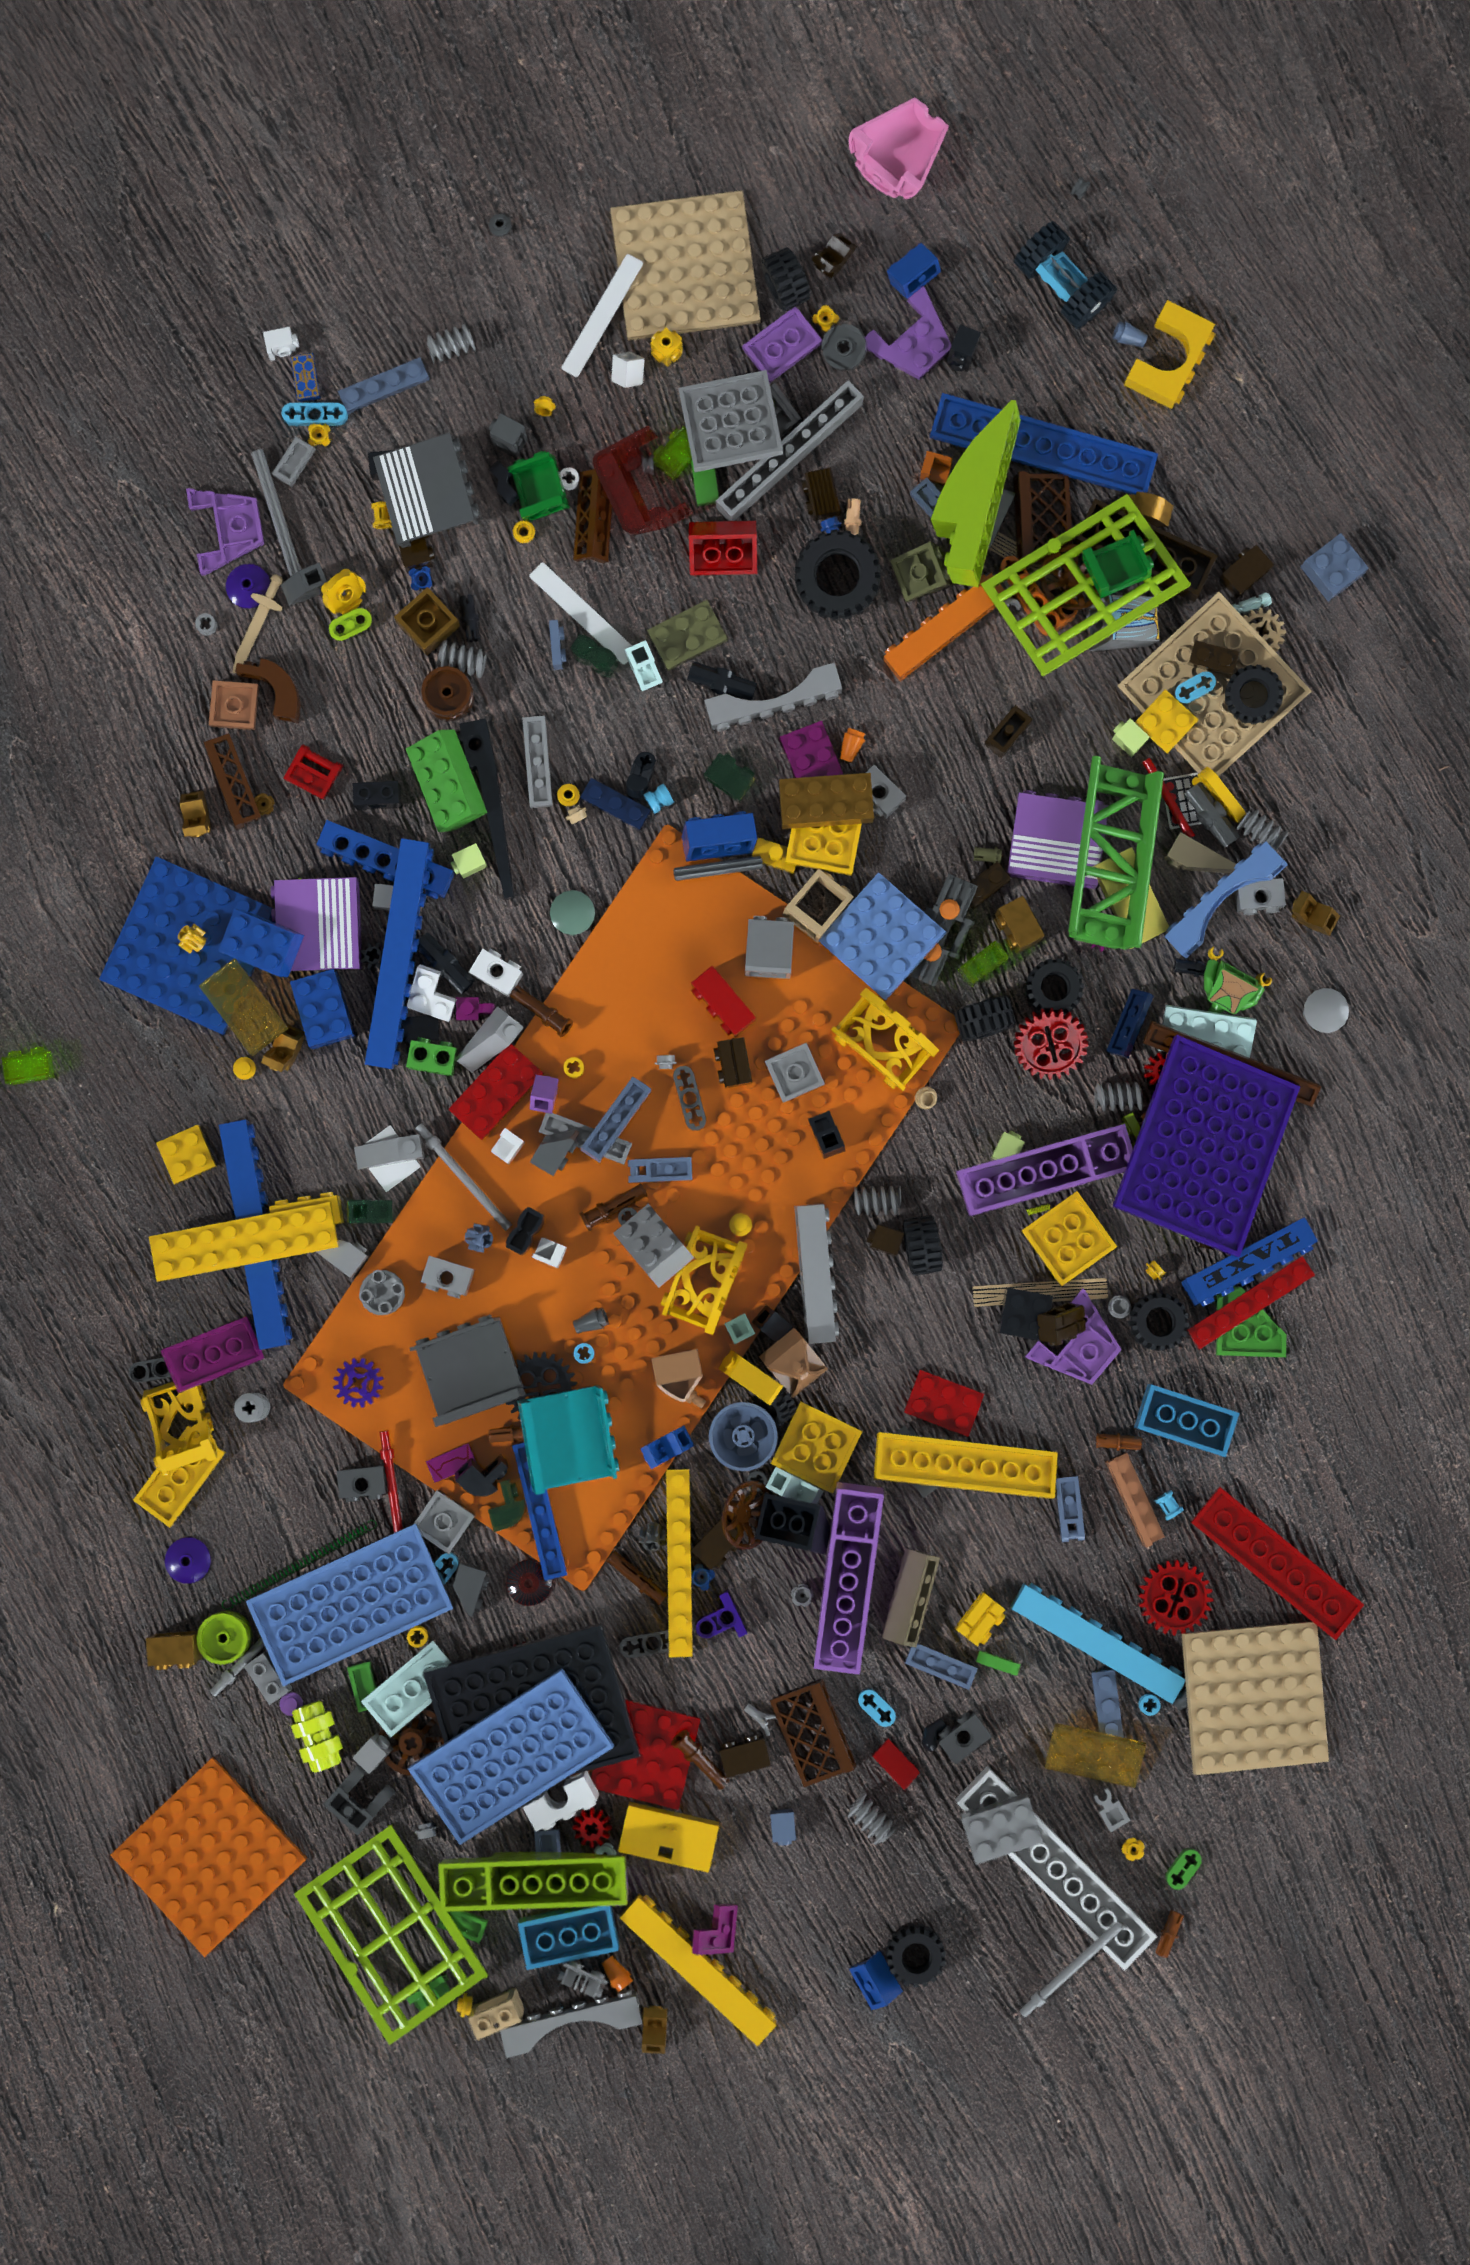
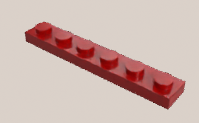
M1301 1256L1186 1331L1198 1350H1200L1306 1282L1315 1274L1304 1257Z

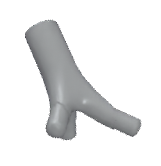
M749 1703L744 1711L753 1717L761 1725L765 1735L769 1736L767 1720L776 1718V1715L763 1713Z

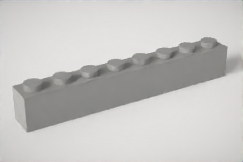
M848 380L781 441L783 455L761 459L716 500L717 510L728 521L737 520L863 405L864 396Z

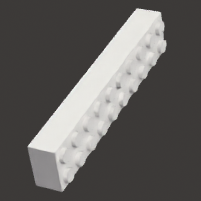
M987 1766L955 1800L965 1812L1017 1795ZM1034 1813L1043 1843L1008 1855L1094 1941L1114 1923L1120 1922L1123 1929L1102 1949L1126 1970L1157 1938L1156 1934Z

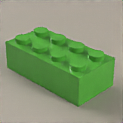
M455 729L438 730L406 748L438 832L455 831L487 813Z

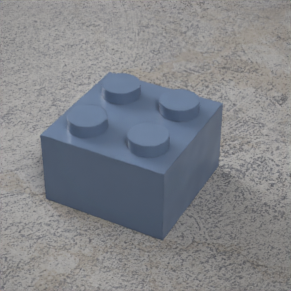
M1340 533L1307 558L1302 564L1301 569L1329 602L1362 577L1369 567Z

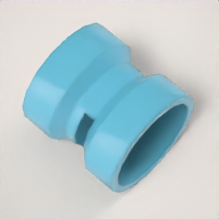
M664 783L659 785L654 792L649 791L644 794L654 814L661 811L662 806L674 804Z

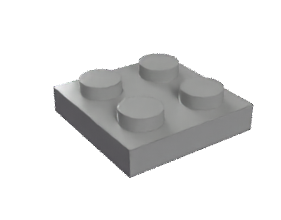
M807 1043L765 1061L783 1103L825 1085Z
M437 1490L414 1524H417L424 1538L449 1554L476 1515L440 1490Z

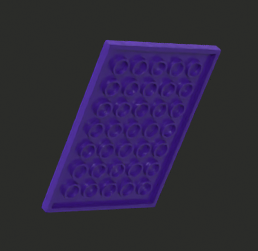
M1175 1035L1112 1207L1229 1255L1240 1257L1300 1086L1184 1037Z

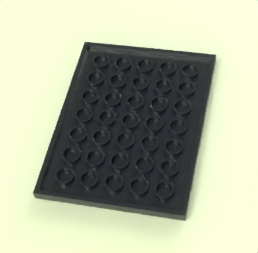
M602 1623L424 1670L423 1675L444 1743L555 1672L563 1669L614 1744L612 1749L573 1774L640 1757V1749Z

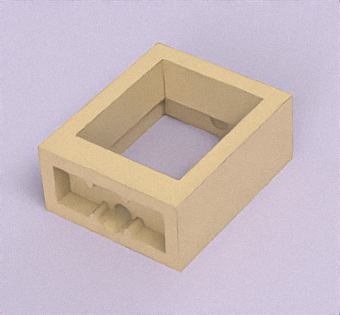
M818 869L785 907L782 915L785 918H789L790 922H794L796 927L818 943L834 921L850 905L854 896L851 895L852 893L847 887L837 884L828 872H822ZM816 882H819L843 901L822 926L797 907V904Z
M515 1987L473 2005L468 2020L476 2040L521 2022L525 2008L517 1988ZM495 2023H499L498 2028L494 2027Z

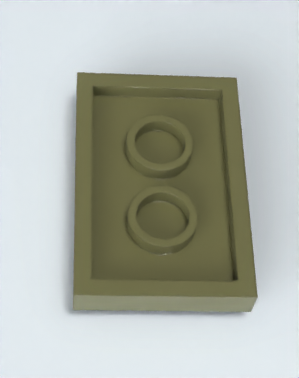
M708 600L647 630L667 671L728 641Z

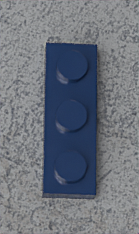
M593 778L590 779L580 797L585 802L639 831L651 812L650 809Z
M1131 989L1106 1050L1107 1052L1129 1058L1154 996L1152 994Z

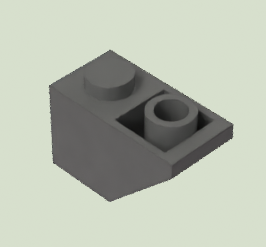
M316 563L297 571L281 584L289 606L323 594L321 587L328 580L320 563Z
M572 1130L546 1135L530 1163L554 1176L557 1169L562 1171L569 1160L565 1158L568 1151L573 1153L579 1141L575 1140L579 1132Z
M461 1562L453 1588L467 1615L472 1617L475 1612H480L483 1603L480 1595L482 1589H487L490 1577L487 1576L488 1570Z

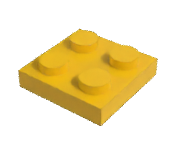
M1165 689L1135 723L1150 736L1154 743L1168 754L1199 719Z
M195 1125L156 1143L174 1185L217 1167L200 1125Z

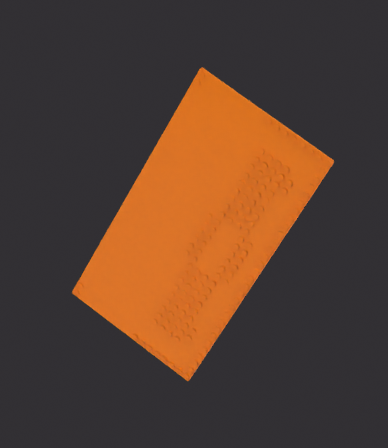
M665 825L543 1003L549 1008H556L559 1014L573 1021L570 1031L565 1036L560 1037L557 1031L550 1026L543 1025L542 1019L535 1015L514 1045L544 1073L542 1076L559 1079L552 1113L594 1129L632 1077L651 1088L648 1097L618 1137L632 1143L625 1164H620L605 1157L599 1163L582 1152L581 1148L578 1147L575 1148L573 1153L568 1151L565 1158L569 1160L562 1171L557 1169L554 1176L530 1163L546 1136L539 1133L546 1113L530 1110V1097L533 1086L483 1140L461 1123L445 1146V1150L507 1218L512 1226L505 1231L438 1156L283 1384L286 1390L379 1453L382 1449L379 1432L388 1430L391 1448L394 1449L395 1457L393 1458V1463L434 1491L440 1490L475 1514V1519L540 1562L512 1446L524 1443V1440L514 1441V1443H511V1441L491 1443L488 1436L490 1429L510 1428V1425L522 1427L521 1420L518 1419L519 1411L511 1413L514 1405H506L504 1403L443 1426L435 1427L433 1418L438 1415L417 1351H410V1348L416 1346V1341L427 1337H429V1340L436 1339L437 1333L450 1330V1333L458 1331L457 1326L468 1322L474 1325L479 1323V1318L491 1315L492 1318L500 1317L517 1368L519 1367L516 1362L517 1359L524 1363V1355L527 1354L530 1359H533L534 1352H537L539 1358H541L543 1352H546L548 1359L552 1354H555L556 1362L563 1358L562 1366L570 1365V1368L567 1370L568 1374L575 1373L570 1378L571 1381L578 1382L577 1385L572 1386L573 1390L596 1385L606 1390L608 1395V1404H605L606 1413H610L612 1419V1426L609 1427L610 1436H614L616 1449H613L614 1458L618 1459L619 1471L616 1472L617 1479L609 1476L547 1489L568 1574L562 1578L581 1591H585L675 1458L673 1457L651 1469L645 1461L640 1448L683 1425L689 1436L691 1435L729 1378L728 1375L718 1369L723 1359L731 1350L741 1357L744 1356L760 1332V1329L752 1323L754 1318L765 1305L775 1310L799 1274L794 1206L824 1204L825 1208L829 1210V1222H826V1229L828 1231L853 1194L854 1187L857 1188L914 1103L916 1092L920 1088L925 1087L960 1034L955 1016L904 981L885 1001L820 942H815L795 925L791 978L745 976L748 920L753 919V916H765L767 920L776 921L777 917H784L782 914L788 904L741 872L675 880L674 868L723 860L712 858L686 862L682 833L670 825ZM711 966L716 969L756 1017V1021L736 1037L732 1033L728 1036L720 1026L722 1021L717 1016L713 1018L706 1010L707 1003L703 999L699 1001L691 992L693 989L691 982ZM865 988L885 1001L887 1006L894 1012L897 1011L911 1023L910 1025L915 1030L921 1032L939 1049L938 1053L934 1057L930 1056L908 1081L904 1091L897 1086L892 1089L883 1081L886 1077L850 1046L846 1045L843 1047L834 1039L837 1035L831 1030L832 1027H837L861 999L860 993ZM868 1007L859 1017L865 1019ZM879 1016L877 1018L878 1022L872 1019V1023L877 1025H883L885 1023V1018L883 1016ZM855 1021L846 1034L850 1037H856L858 1032L852 1030V1028H863L862 1023ZM895 1024L885 1030L871 1028V1041L874 1051H898L894 1041L895 1033L898 1029ZM901 1036L899 1038L900 1045L903 1049H906L903 1043L909 1042V1039L906 1036ZM744 1037L752 1084L725 1088V1084H720L718 1070H722L721 1062H716L713 1048L718 1047L717 1042ZM863 1040L856 1043L865 1050ZM807 1043L825 1085L783 1103L765 1061ZM919 1050L911 1056H908L911 1062L920 1053L921 1050ZM675 1055V1062L677 1064H673V1069H659V1065H655L654 1062H657L656 1056ZM571 1057L579 1058L584 1064V1072L578 1078H570L564 1072V1063ZM904 1058L899 1059L902 1064L901 1070L897 1065L891 1068L893 1074L897 1077L908 1067ZM877 1060L883 1067L886 1068L887 1061ZM578 1062L569 1064L568 1068L570 1070L568 1072L571 1074L574 1071L579 1072L580 1068H578V1065L580 1064ZM680 1066H687L694 1073L706 1116V1124L699 1131H693L686 1125L673 1078L674 1071ZM684 1070L680 1071V1076H677V1079H682L684 1087H679L680 1091L686 1088H694L693 1084L688 1085L687 1078L690 1077V1073L686 1074ZM693 1092L684 1094V1103L692 1105L696 1102L697 1097ZM698 1105L693 1109H685L686 1113L690 1111L693 1118L689 1120L690 1124L694 1123L695 1127L699 1126L702 1117H697L695 1110H700V1106ZM830 1111L844 1143L845 1152L823 1159L808 1119ZM504 1128L525 1142L510 1164H507L491 1152L494 1145L500 1139V1134ZM691 1157L692 1180L642 1182L641 1184L648 1196L629 1205V1208L639 1212L644 1206L649 1204L683 1245L688 1232L693 1233L696 1225L703 1231L737 1244L739 1241L748 1244L713 1335L704 1332L705 1328L668 1314L666 1316L662 1315L664 1306L661 1305L665 1292H670L676 1274L660 1287L653 1282L613 1234L622 1226L618 1220L620 1211L611 1215L609 1221H603L593 1226L591 1231H588L579 1214L581 1212L586 1213L595 1208L597 1203L602 1202L604 1204L639 1185V1183H628V1176H630L628 1160ZM646 1166L639 1167L640 1175H646ZM527 1207H530L543 1214L545 1220L541 1230L533 1236L531 1248L522 1256L507 1248L506 1241L509 1234L517 1227L521 1213ZM630 1211L625 1212L626 1216L623 1215L622 1220L627 1222L633 1215H631ZM743 1213L750 1217L752 1228L747 1235L737 1236L731 1232L729 1222L735 1214ZM474 1223L489 1226V1231L493 1235L491 1246L484 1248L483 1253L469 1250V1244L465 1241V1233L467 1229L473 1228ZM541 1238H546L567 1247L559 1268L532 1258ZM697 1241V1252H702L705 1246L708 1250V1255L712 1254V1245ZM717 1248V1253L733 1254L731 1252ZM429 1256L475 1270L467 1296L461 1295L459 1299L447 1295L448 1290L439 1288L438 1292L425 1288L426 1284L422 1283L421 1279ZM716 1261V1272L718 1274L724 1273L725 1266L721 1265L718 1267L720 1261ZM711 1262L689 1273L692 1287L697 1296L707 1288H721L722 1283L717 1281L711 1272ZM375 1270H387L395 1273L402 1280L405 1287V1297L402 1305L389 1315H376L369 1312L359 1299L363 1280ZM449 1271L444 1272L441 1277L445 1285L453 1281V1275ZM681 1277L680 1282H679V1284H678L677 1290H679V1289H684V1290H685L684 1285H683V1282H682V1277ZM708 1293L701 1299L703 1304L706 1298L711 1303L714 1301V1295ZM682 1296L676 1297L674 1306L689 1311L693 1305L692 1301L690 1300L686 1305H681L684 1302V1298ZM595 1307L605 1310L609 1325L604 1326V1329L577 1334L573 1326L574 1320L579 1319ZM697 1308L693 1311L695 1314L708 1318ZM745 1313L755 1334L734 1344L725 1323ZM587 1343L593 1347L595 1355L591 1362L582 1364L575 1359L574 1349L577 1345ZM584 1347V1349L580 1348L578 1350V1353L581 1354L580 1359L585 1360V1357L587 1359L590 1357L591 1354L588 1353L589 1348ZM698 1349L703 1377L694 1390L698 1392V1396L706 1400L702 1409L692 1402L689 1404L688 1402L675 1400L659 1389L656 1385L651 1358ZM353 1358H356L358 1363H360L362 1358H366L367 1365L373 1361L374 1366L372 1368L381 1369L377 1373L378 1377H384L383 1380L379 1381V1384L384 1386V1389L377 1390L381 1396L379 1398L373 1396V1404L365 1401L366 1405L362 1408L360 1403H357L355 1408L352 1407L351 1401L344 1404L345 1397L338 1398L337 1394L340 1390L333 1388V1386L338 1385V1381L334 1380V1377L340 1376L337 1369H345V1361L351 1365ZM362 1367L355 1368L358 1373L364 1374L368 1372V1370ZM552 1369L546 1370L544 1373L545 1380L553 1382L556 1379V1372ZM524 1373L521 1378L522 1383L530 1386L534 1381L533 1375ZM347 1374L344 1378V1387L348 1384L349 1380ZM355 1378L356 1383L351 1388H362L361 1383L364 1382V1379L366 1378ZM373 1379L369 1383L370 1392L374 1385ZM539 1382L538 1387L524 1389L525 1394L539 1392L540 1395H543V1391L557 1389L561 1385L542 1386L541 1382ZM358 1392L349 1394L354 1398H363ZM529 1395L526 1399L534 1398V1396ZM469 1443L477 1464L483 1469L491 1464L500 1454L507 1460L508 1469L502 1479L495 1480L498 1487L495 1493L488 1496H475L465 1491L455 1481V1474L434 1483L426 1461Z

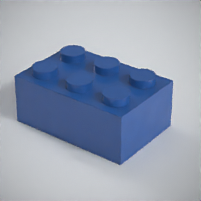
M745 811L736 812L732 816L717 814L708 819L693 817L685 821L682 832L686 862L752 854L757 841L753 813L747 814Z
M234 908L218 951L278 977H289L304 935L246 910Z
M335 969L290 981L307 1043L311 1049H317L356 1037L338 972Z

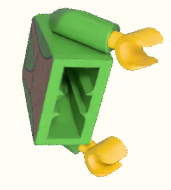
M1214 946L1208 950V957L1211 960H1208L1204 972V990L1207 993V1000L1212 1003L1208 1011L1223 1013L1226 1010L1235 1015L1239 1011L1255 1006L1265 991L1264 986H1269L1272 983V978H1267L1264 983L1262 978L1265 973H1259L1253 978L1222 960L1218 962L1217 960L1223 956L1224 951L1220 949L1219 955L1215 956L1213 954Z

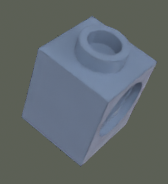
M793 1808L770 1810L773 1842H778V1845L792 1844V1841L796 1840Z

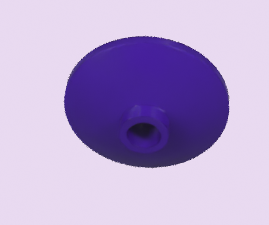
M243 564L233 569L226 580V592L235 605L251 609L259 606V603L251 598V594L255 593L265 596L271 582L267 573L259 566ZM245 581H250L251 585L249 587H243Z
M185 1537L175 1541L170 1545L165 1555V1567L168 1574L174 1580L184 1584H191L201 1580L207 1574L211 1565V1555L207 1546L196 1538ZM184 1557L190 1559L189 1565L183 1564L182 1560Z

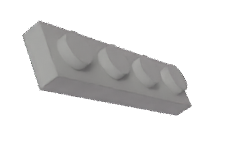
M545 716L523 717L530 808L553 806L546 718Z
M546 1113L539 1133L551 1135L577 1130L579 1134L575 1140L579 1141L576 1147L581 1148L594 1128L554 1113ZM617 1138L604 1157L624 1165L632 1143Z

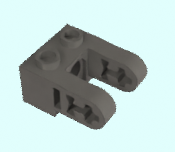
M359 1764L323 1804L357 1836L396 1792L387 1784L364 1809L348 1795L352 1788L366 1774V1771Z

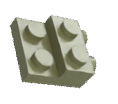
M928 542L890 560L906 602L909 603L926 594H933L951 585L949 581L951 578L947 574V567H944L941 560L944 558V553L939 545L936 546L935 543Z

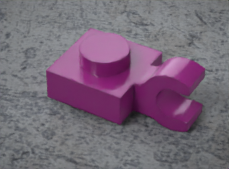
M456 997L457 1021H480V1014H492L496 1009L494 1003L480 1004L479 997Z

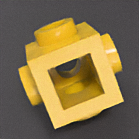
M666 327L662 332L660 330L657 331L651 338L652 356L667 367L672 362L677 361L682 355V338L676 331L673 330L671 332Z

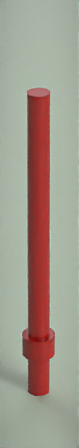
M384 1430L379 1432L382 1447L380 1456L381 1460L384 1461L394 1533L403 1530L393 1465V1458L395 1456L394 1449L391 1448L389 1431Z

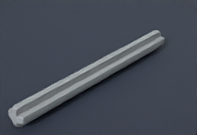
M258 449L252 452V457L289 575L292 576L301 568L265 454L262 449Z

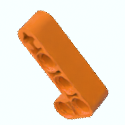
M1015 556L1005 557L1001 562L999 572L1006 569V566L1009 567L1016 563L1019 559ZM1026 569L1017 573L1021 580L1030 575ZM1010 578L1006 580L1010 586L1014 585ZM1035 582L1028 586V590L1034 599L1039 601L1042 606L1049 602ZM1016 593L1014 596L1027 615L1032 613L1020 593ZM1073 598L1066 602V604L1071 605L1078 604ZM1057 607L1046 614V616L1054 621V628L1056 631H1059L1075 619L1078 610H1073L1072 614L1067 615L1062 611L1061 607ZM1038 620L1033 622L1042 634L1048 635Z

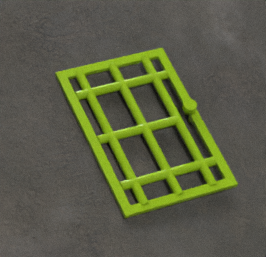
M1126 494L1058 537L1050 539L1042 547L981 583V586L1040 671L1041 676L1044 677L1190 587L1191 583L1129 495ZM1125 507L1129 514L1113 522L1110 516ZM1101 521L1106 528L1021 580L1017 574L1046 555L1049 556L1051 553L1059 552L1062 545ZM1134 521L1148 540L1144 543V553L1154 549L1167 569L1153 578L1151 576L1143 580V584L1105 606L1092 587L1094 584L1091 577H1085L1073 558L1080 555L1083 550L1093 547L1110 535H1112L1115 541L1123 539L1124 536L1120 529ZM1063 564H1066L1079 584L1040 607L1027 587ZM1173 576L1177 583L1161 591L1158 585ZM1010 578L1014 585L998 594L994 587ZM1084 591L1098 612L1059 635L1046 614ZM1147 591H1151L1154 596L1153 598L1117 620L1114 619L1112 616L1113 612ZM1018 592L1032 611V613L1019 621L1015 619L1004 602ZM1104 619L1107 624L1106 627L1070 649L1067 647L1066 641ZM1036 620L1040 622L1051 638V641L1038 649L1035 648L1023 628ZM1057 648L1061 654L1045 663L1042 656Z
M388 1825L386 1829L294 1893L389 2045L483 1978L488 1977L486 1970L448 1912H441L439 1897L392 1825ZM387 1839L390 1840L398 1853L392 1859L381 1844ZM374 1849L383 1865L361 1880L352 1864ZM402 1862L405 1863L428 1899V1902L423 1906L420 1905L397 1869V1866ZM344 1870L354 1886L332 1901L322 1885ZM388 1872L414 1911L393 1927H391L367 1887ZM314 1891L324 1905L319 1911L315 1909L308 1898V1895ZM357 1894H360L384 1932L364 1948L360 1946L338 1911L340 1906ZM433 1909L459 1948L453 1954L427 1916ZM326 1916H331L383 1998L384 2003L377 2007L358 1977L356 1963L348 1961L322 1919ZM418 1920L444 1958L442 1962L423 1975L397 1936ZM388 1941H390L414 1979V1982L394 1996L391 1995L367 1957ZM464 1957L475 1972L468 1978L458 1964V1961ZM450 1968L460 1984L437 1999L428 1983ZM420 1989L430 2005L407 2020L398 2004ZM389 2010L400 2025L394 2031H392L383 2016Z

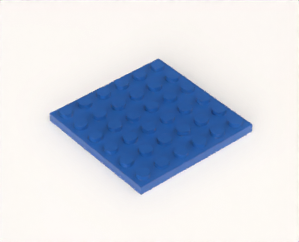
M156 856L99 980L224 1035L255 969V966L218 951L234 908L246 910L272 921L273 908ZM193 924H196L206 932L203 935L206 938V943L200 951L192 950L191 953H188L178 945L180 942L178 940V933L184 926L192 927Z

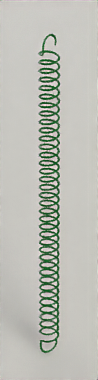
M364 1524V1527H365V1529H366V1532H365V1531L362 1529L361 1525H360L362 1534H361V1533L359 1532V1530L356 1528V1530H357V1532H358V1536H357V1537H359V1534H360V1535H363V1532H364V1533H367V1530H368V1531H371L372 1529L369 1530V1529L366 1527V1525ZM344 1534L345 1537H346V1540H347V1543H346V1544H348V1540H349V1539H348V1537L346 1536V1534ZM340 1536L341 1539H342V1542H343V1545H342V1546H344V1542H345V1541H344V1539L342 1538V1536ZM325 1544L328 1553H327V1552L323 1549V1547H322V1550H323V1552H324V1555L320 1552L319 1549H318V1551H319L320 1557L316 1554L315 1551H314V1553H315V1555H316V1559L312 1556L311 1553H310V1555H311V1557H312V1560L314 1559V1560L317 1561V1557L321 1559V1555H322V1556H325V1553H326V1554H329V1551H330V1552H333V1549H332V1551H331V1550L327 1547V1545ZM307 1556V1559H308V1562H309L308 1565H310V1562H312V1561H311V1560L309 1559V1557ZM295 1561V1564H296V1566H297V1570H296V1571H298V1568H300V1567L298 1566V1564H297L296 1561ZM264 1578L267 1587L262 1583L263 1589L258 1585V1588H259V1591H258V1590L255 1588V1586L253 1585V1587H254V1589H255V1593L251 1590L250 1587H249V1589H250V1591H251V1594L253 1593V1594L256 1595V1591H257V1592H260V1589H261V1590H264V1587H265V1588H268V1585H269V1586H271V1585H270V1584L266 1581V1579ZM241 1591V1592H242V1594H243L244 1600L240 1597L239 1593H237L238 1596H239V1598H240V1602H239V1603H241V1600L245 1601V1598H247V1597L244 1595L243 1591Z

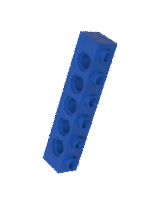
M326 820L316 844L321 849L320 853L331 858L337 855L342 857L341 861L348 865L354 866L357 863L363 866L362 870L374 875L377 871L384 874V879L394 882L399 855L398 848ZM341 840H348V847L344 850H339L338 843ZM362 848H368L370 851L366 858L358 856ZM382 857H390L389 865L385 867L379 865ZM428 862L426 871H430L433 877L428 885L424 884L423 890L426 891L425 894L433 899L437 900L438 897L445 899L455 873L451 869Z

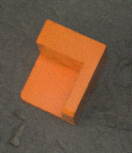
M927 451L920 479L928 478L931 482L945 485L953 458Z

